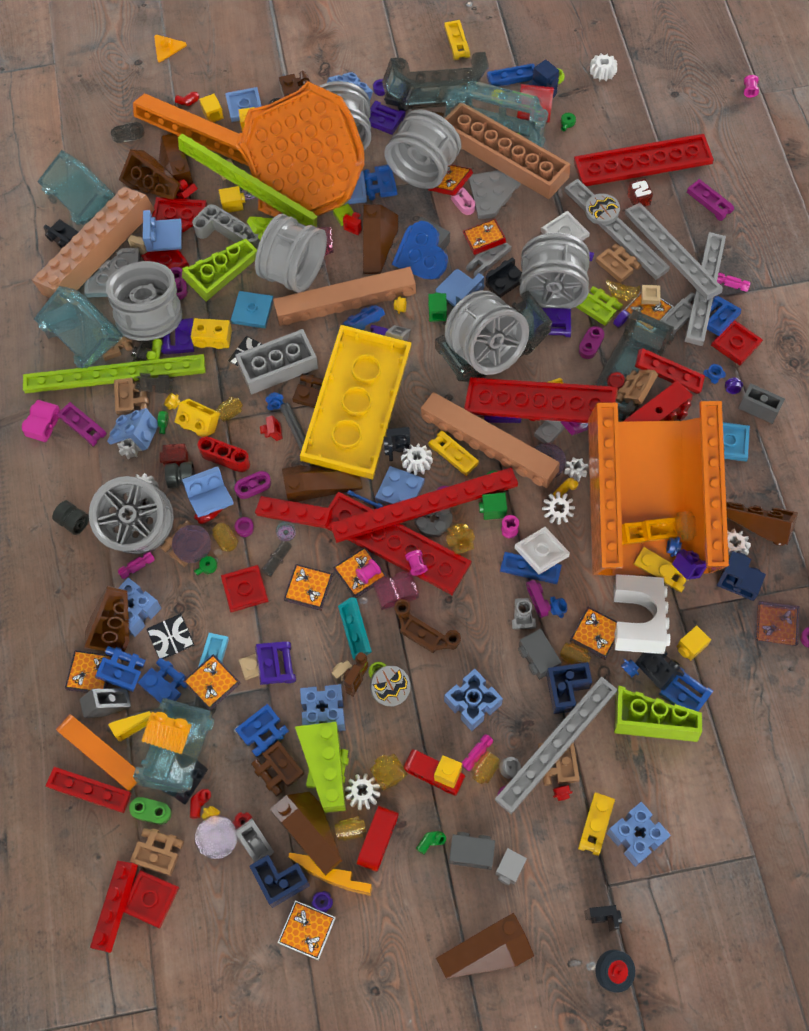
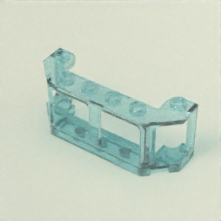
M473 80L467 82L465 87L460 89L454 87L450 90L446 100V116L450 113L451 107L454 108L457 103H463L508 129L519 133V135L529 137L528 140L543 148L546 140L544 130L549 113L546 109L543 110L537 96ZM473 99L498 105L499 113L474 107ZM510 108L530 113V121L508 116L506 109Z

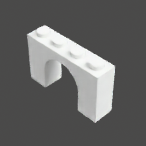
M616 574L613 586L614 602L642 605L652 613L654 618L646 623L617 622L614 633L615 650L664 654L666 646L670 645V634H667L669 618L666 617L668 602L665 601L668 589L667 586H664V578Z

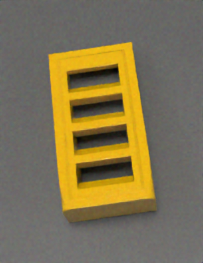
M148 711L111 722L108 725L117 740L121 742L145 728L151 713Z

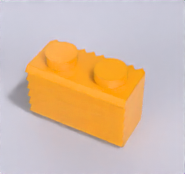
M152 712L148 719L142 742L182 754L192 725L181 718H170L163 712Z

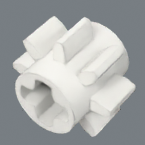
M131 438L117 443L120 455H126L127 459L138 457V451H142Z
M573 457L571 462L566 461L564 474H568L570 478H574L578 482L581 476L586 477L587 471L585 470H587L588 464L583 463V458L575 459Z

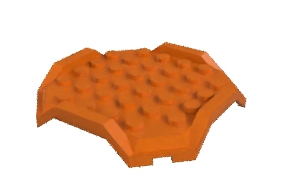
M307 81L298 91L269 105L248 110L244 120L245 126L242 133H239L235 145L247 161L253 177L258 178L264 184L271 186L274 190L299 203L317 216L339 208L351 199L365 164L364 147L353 115L341 96ZM258 198L259 211L273 217L282 214Z

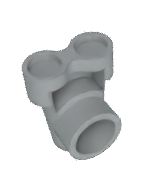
M529 598L515 599L512 629L536 628V620L532 617V604ZM520 606L525 608L526 611L524 613L519 610Z

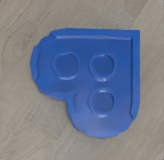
M419 221L410 225L404 233L392 265L400 269L411 267L412 273L423 279H439L446 270L448 256L438 246L440 234L436 228L426 221Z

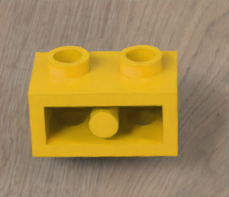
M194 318L191 332L194 346L199 348L214 347L216 349L229 348L232 334L230 320Z
M186 399L179 402L174 422L183 429L196 432L200 437H206L215 433L220 413L191 399Z

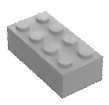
M303 329L235 355L238 367L251 395L318 369L317 357Z

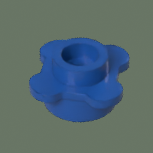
M712 364L703 373L713 384L718 383L719 379L726 376L723 368L717 364Z
M276 392L269 394L265 398V401L268 403L267 409H279L282 404H285L282 401L283 395Z
M680 537L669 538L667 542L666 553H669L671 557L676 556L678 551L681 550L682 542H679Z
M554 596L551 597L550 610L552 615H558L559 618H563L564 613L567 612L566 601L563 598L556 599Z
M624 659L625 662L621 667L631 678L635 674L639 675L637 672L639 667L631 659L629 661Z

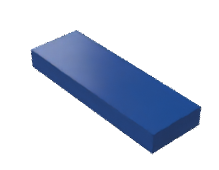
M534 63L487 72L490 88L533 80Z
M504 552L500 572L557 585L562 565L556 564L543 573L538 574L521 555Z

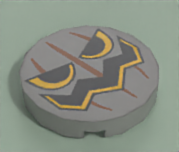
M599 193L593 195L588 199L585 206L587 218L595 224L607 225L613 223L618 218L620 212V204L617 199L608 194Z
M397 666L379 668L371 679V695L376 702L384 706L401 704L406 700L410 692L408 675Z

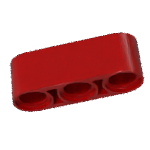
M207 436L200 438L197 443L199 452L205 460L238 472H245L250 468L248 453L241 448Z
M412 749L402 769L410 775L456 796L466 776L460 773L454 789L434 780V774L440 761Z
M378 806L360 851L357 865L375 872L378 871L399 813Z

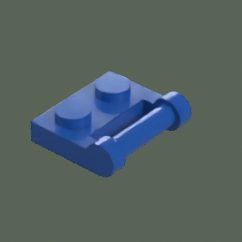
M715 296L710 314L716 307L720 308L709 318L707 330L720 336L741 314V309L723 298Z
M685 673L683 677L677 675L665 690L660 691L659 695L672 705L676 704L699 712L713 693V690L709 687L707 689ZM681 679L682 681H684L690 687L699 692L702 695V697H698L692 691H690L685 686L680 684L677 680Z

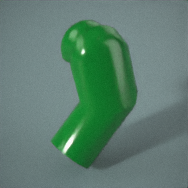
M441 831L427 832L416 847V850L425 855L430 846L443 845L447 839L446 835Z

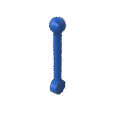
M351 490L347 491L349 496L375 506L376 509L383 507L381 503L368 500Z

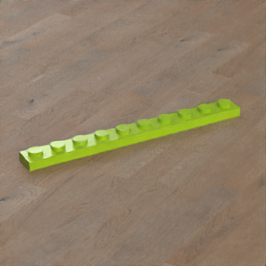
M184 134L178 137L179 150L281 213L295 218L298 223L317 227L318 216L312 211L305 209L299 203L282 195L271 186L261 182L258 178L251 176L218 154L208 150L192 138Z
M204 354L23 374V391L26 394L114 384V380L133 378L134 381H139V378L150 380L206 373Z

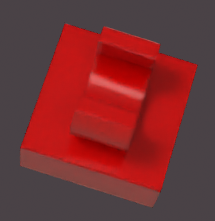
M184 179L182 181L179 180L180 191L177 192L176 196L178 199H186L198 188L194 183L187 184Z
M354 212L352 216L345 214L343 217L344 230L359 236L362 231L361 219H359L361 214Z
M273 416L266 417L267 425L260 426V433L265 434V438L272 437L276 441L283 439L281 423Z

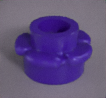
M733 377L727 380L724 386L728 393L737 394L741 391L743 383L738 378Z
M326 891L317 892L313 896L312 907L326 913L332 907L333 899L330 898L331 895Z

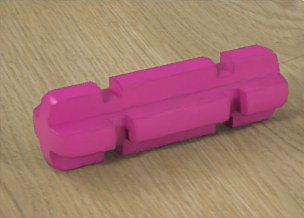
M718 273L717 282L719 284L725 283V286L735 289L741 288L740 290L745 292L749 290V281H741L739 278L729 275L726 277L724 276L725 274Z
M150 551L144 553L143 557L139 556L127 563L126 567L122 566L119 568V575L122 579L130 576L129 573L133 574L145 567L146 563H152L155 560L154 556Z
M484 734L480 739V743L478 742L468 754V758L466 757L462 761L464 769L470 771L474 767V763H477L487 751V748L491 746L493 739L489 735Z

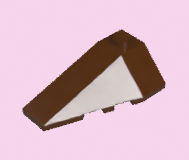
M173 133L161 136L158 162L177 181L184 179L187 184L193 183L185 153L179 150V136Z
M130 149L119 180L131 189L174 200L180 183L147 152Z
M381 204L363 205V274H381L389 250L392 248L393 240L398 233V215Z
M299 465L282 469L287 499L292 502L335 495L338 492L346 493L348 490L356 491L363 489L360 476L329 468Z
M726 502L727 517L764 539L773 541L775 545H788L792 537L798 512L773 507L772 511H768L757 505L744 508L745 506L741 503Z
M107 586L86 627L84 648L106 651L107 647L110 646L112 648H121V651L125 652L130 641L127 590Z
M310 791L286 795L270 808L281 825L325 876L342 862L323 807Z
M512 913L438 956L436 960L445 978L450 979L513 968L534 957L524 930L515 914Z

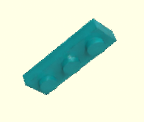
M350 597L338 605L352 658L355 660L359 652H363L367 656L372 651L357 599Z

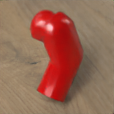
M190 92L185 97L179 95L175 97V103L184 106H192L199 100L197 92Z
M223 509L206 516L197 517L195 515L194 519L199 524H205L214 519Z
M201 789L191 798L190 818H201V807L211 798V792L208 789Z

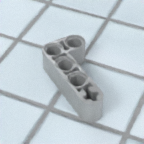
M214 204L207 205L193 219L192 223L195 234L200 239L207 238L216 230L235 243L246 238L258 249L260 243L259 234H254L250 226Z

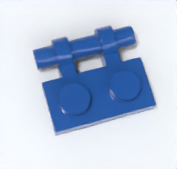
M389 165L375 167L374 173H370L368 169L363 171L366 195H368L369 200H374L376 198L375 194L379 192L381 198L397 195L393 171ZM377 181L378 184L373 185L372 182Z
M372 305L361 309V312L355 316H349L348 320L342 324L364 330L368 324L378 322L385 313L383 308Z
M108 646L105 654L112 656L111 660L102 658L95 678L133 692L141 674V671L134 669L135 665L143 667L146 660L139 658L137 654L133 653L131 655L123 652L121 648ZM118 658L129 662V665L125 666L117 663Z
M159 658L156 664L161 669L156 672L151 668L137 683L168 710L181 696L177 688L180 685L185 689L189 686L184 682L186 676L182 672L176 671L173 668V664L169 661L166 662L163 658ZM167 674L174 679L171 683L164 679Z
M268 704L235 728V731L247 746H250L253 742L258 745L252 750L256 757L264 753L276 741L280 742L284 739L283 736L289 732L285 725L280 729L275 727L281 720ZM270 730L272 735L262 741L260 737Z

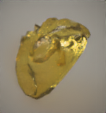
M606 279L611 295L623 301L637 298L640 292V286H626Z

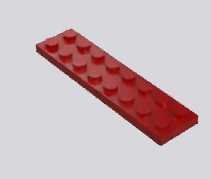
M704 134L574 156V164L579 180L586 187L710 165L714 161Z
M470 377L464 409L474 415L588 423V418L597 403H616L618 389L612 386Z
M338 492L328 507L331 508L333 513L327 529L332 531L330 526L332 522L373 509ZM400 523L348 539L352 543L366 548L369 552L409 573L411 567L405 555L415 550H421L424 565L427 566L428 570L423 574L416 575V577L452 596L472 564L471 560Z

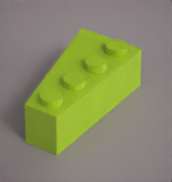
M245 238L226 247L225 250L219 253L216 252L204 260L201 259L195 262L194 265L182 268V278L207 302L255 261L257 249Z
M618 686L615 697L614 733L698 742L702 734L701 712L676 704L671 705L665 703L664 700L653 699L644 696L643 693L625 690V687Z
M337 722L295 726L324 812L346 811Z

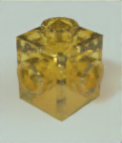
M458 523L451 528H447V545L452 547L456 554L474 549V532L466 524Z
M395 754L389 756L381 755L375 760L376 764L370 768L382 790L396 786L408 775Z

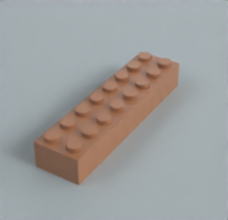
M460 102L444 118L459 134L463 150L547 199H550L569 179L570 163L463 102Z
M126 187L120 189L32 279L41 294L60 303L67 301L143 223V211L150 210L152 213L155 210L147 195Z

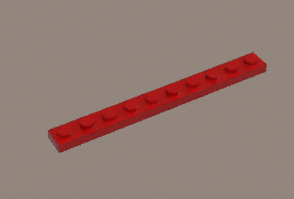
M512 467L332 522L330 526L335 541L338 543L480 499L484 494H496L518 487V481Z

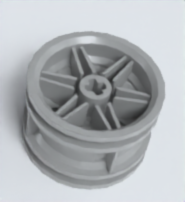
M333 81L320 85L319 87L343 98L353 115L365 150L371 141V123L369 121L370 99L367 93L359 86L349 82Z
M413 110L405 116L399 126V133L395 134L385 147V159L391 170L403 181L418 188L433 189L442 182L447 174L448 166L455 161L460 153L461 140L455 128L443 117L427 110Z
M283 213L278 214L266 227L258 245L255 259L256 274L258 277L270 282H279L285 285L287 289L294 290V292H305L315 280L325 256L327 246L325 231L313 225H302L295 218Z
M562 233L539 235L525 244L521 253L520 295L522 299L534 308L571 309L583 303L589 293V277L587 275L589 249L587 245L574 236Z
M151 261L131 263L116 270L107 280L105 286L106 294L113 308L116 328L123 336L137 341L154 340L168 335L180 324L183 316L180 300L176 295L177 287L174 274L167 266Z
M485 290L473 292L460 300L452 309L445 325V339L448 346L475 370L485 375L501 373L513 365L523 353L529 338V326L526 318L507 305L495 293Z
M117 477L106 482L97 490L90 503L89 522L93 533L99 541L114 550L131 554H143L155 550L164 543L173 526V508L167 496L156 486L137 477ZM125 493H129L127 501L123 497ZM144 498L149 500L148 505L142 504ZM115 507L117 512L110 514L109 509ZM129 511L133 512V515L130 516V519L126 517V515L129 514ZM149 517L153 518L152 524L147 523ZM116 526H119L118 533L114 532ZM135 531L140 533L137 538L133 537V532Z

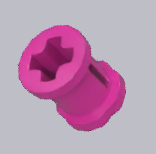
M748 75L744 78V95L748 98L755 97L759 93V88L757 87L759 78L756 75Z
M508 515L503 518L501 531L505 538H514L518 534L519 520L517 517Z
M415 550L405 555L411 567L410 573L413 576L423 574L428 570L427 566L424 565L421 550Z
M370 559L368 564L361 569H356L355 572L358 578L364 584H367L370 578L381 573V569L373 559Z

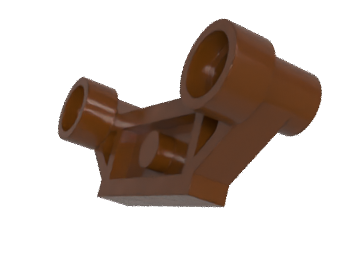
M400 599L395 603V613L401 625L400 633L432 653L435 650H454L460 644L461 636L458 631L450 630L443 635L410 614V603L407 600Z

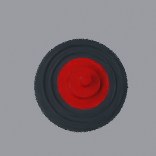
M606 951L599 957L596 963V978L604 989L614 993L623 992L634 981V962L623 951Z

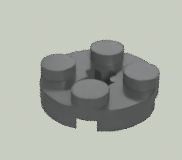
M450 508L415 518L414 522L422 535L437 538L450 530L453 516ZM436 515L439 519L431 522L429 517Z

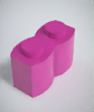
M37 400L30 408V415L22 423L24 435L47 442L53 427L59 420L57 413L60 412L58 405Z

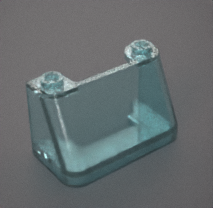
M63 150L60 151L37 181L42 186L41 190L47 195L53 194L71 211V220L77 225H85L115 196L86 165Z
M63 286L57 288L34 318L42 331L54 332L75 354L73 356L74 363L79 368L90 367L123 337L119 330L83 294L75 289Z
M163 698L159 707L163 709V713L173 719H184L188 724L192 725L182 754L151 745L146 759H142L141 764L143 767H136L133 777L137 784L143 787L185 793L192 786L193 778L191 776L207 732L213 728L214 719L209 710Z

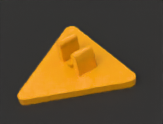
M160 35L154 36L158 62L164 61L187 46L186 42Z

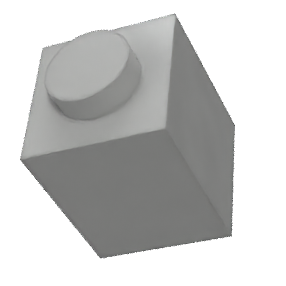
M507 848L495 874L498 876V880L508 886L510 883L515 885L527 858Z

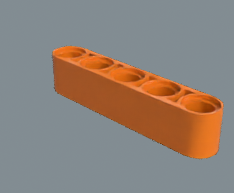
M71 714L57 727L56 731L129 792L144 776Z

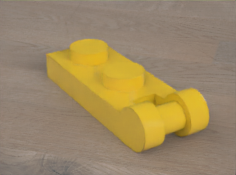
M460 20L445 22L444 28L454 61L462 57L470 58V50Z
M440 431L435 439H431L428 442V446L433 451L440 454L465 476L479 464V460L443 431Z
M642 548L633 564L653 577L664 578L665 584L682 593L685 588L683 585L687 579L672 563L649 549ZM674 574L679 576L676 582L672 580Z
M594 793L579 843V850H588L593 852V855L599 856L615 802L614 798ZM588 837L595 838V844L589 842Z

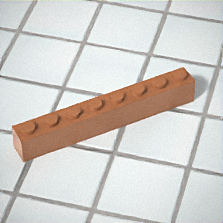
M406 267L275 298L273 302L279 326L290 325L299 321L341 313L345 310L358 309L366 305L392 301L399 296L409 297L416 294V283L411 267Z
M434 392L421 407V415L424 421L430 424L433 423L443 432H449L459 441L463 440L471 448L479 449L487 457L500 461L503 466L507 468L512 467L520 476L530 478L538 486L547 488L559 472L560 462Z

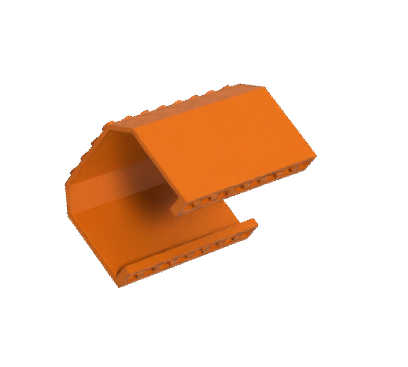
M701 401L699 403L700 418L683 421L618 422V403L596 404L588 418L593 575L652 576L633 564L643 547L673 563L676 556L671 557L669 553H666L669 539L622 545V524L677 517L682 536L679 541L682 542L681 549L693 551L699 555L702 561H706L707 568L703 574L714 573L729 566L722 401Z

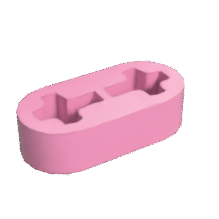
M462 187L457 195L451 196V200L461 213L471 215L475 211V201L466 189Z

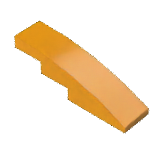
M678 517L622 524V545L682 537Z
M289 853V859L295 864L298 863L309 874L345 890L371 896L372 884L352 881L353 875L351 871L332 869L325 876L308 855Z

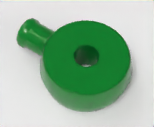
M564 113L560 120L561 130L566 131L567 128L575 125L576 117L574 114Z
M159 411L158 413L159 434H165V428L168 426L169 416L167 411Z
M211 556L203 557L199 562V568L194 570L195 574L198 576L202 572L205 574L214 573L217 569L216 559Z

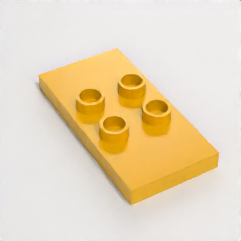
M344 325L340 326L300 453V461L373 480L384 444L383 437L386 436L411 351V342Z

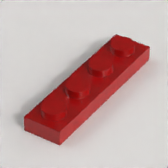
M644 348L638 351L635 363L636 368L655 370L658 374L657 377L671 383L678 380L687 390L696 394L702 391L705 375Z
M264 496L260 497L255 510V514L260 517L327 529L333 513L331 508Z
M53 767L45 785L49 789L123 814L132 795L129 791L57 767Z
M117 861L90 945L91 949L108 953L112 952L138 865Z

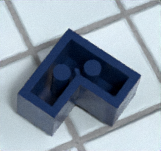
M545 59L534 67L533 80L526 85L553 87L554 98L557 94L560 70Z
M732 551L729 557V566L723 568L716 586L754 601L759 594L766 574L762 573L758 568H750L751 558L747 557L744 553Z
M588 662L548 668L546 678L553 714L571 712L576 706L574 691L590 689L592 677Z
M267 855L249 866L271 908L310 886L298 863L278 873L272 859Z

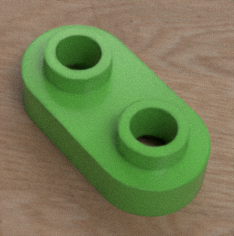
M144 797L135 798L129 806L130 814L134 818L158 825L167 823L172 815L171 809L166 803ZM139 804H142V805H143L142 810L137 811V810H136L137 806H138ZM159 809H162V810H163L162 815L157 816V815H156V812H157Z

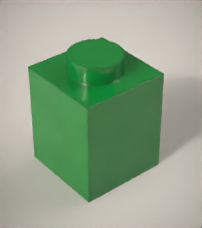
M446 293L428 294L429 322L447 321Z
M505 493L482 495V502H479V513H483L484 520L501 519L507 516Z

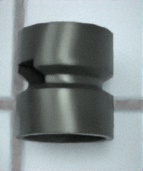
M192 461L183 462L180 466L177 463L165 464L167 488H177L181 483L183 485L182 479L195 475Z
M65 500L55 508L52 519L60 526L65 527L73 535H78L88 525L89 514L77 509L74 504Z

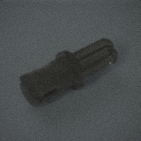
M282 541L275 552L270 554L269 560L261 569L262 572L272 577L277 567L283 564V559L292 548V545L287 541Z

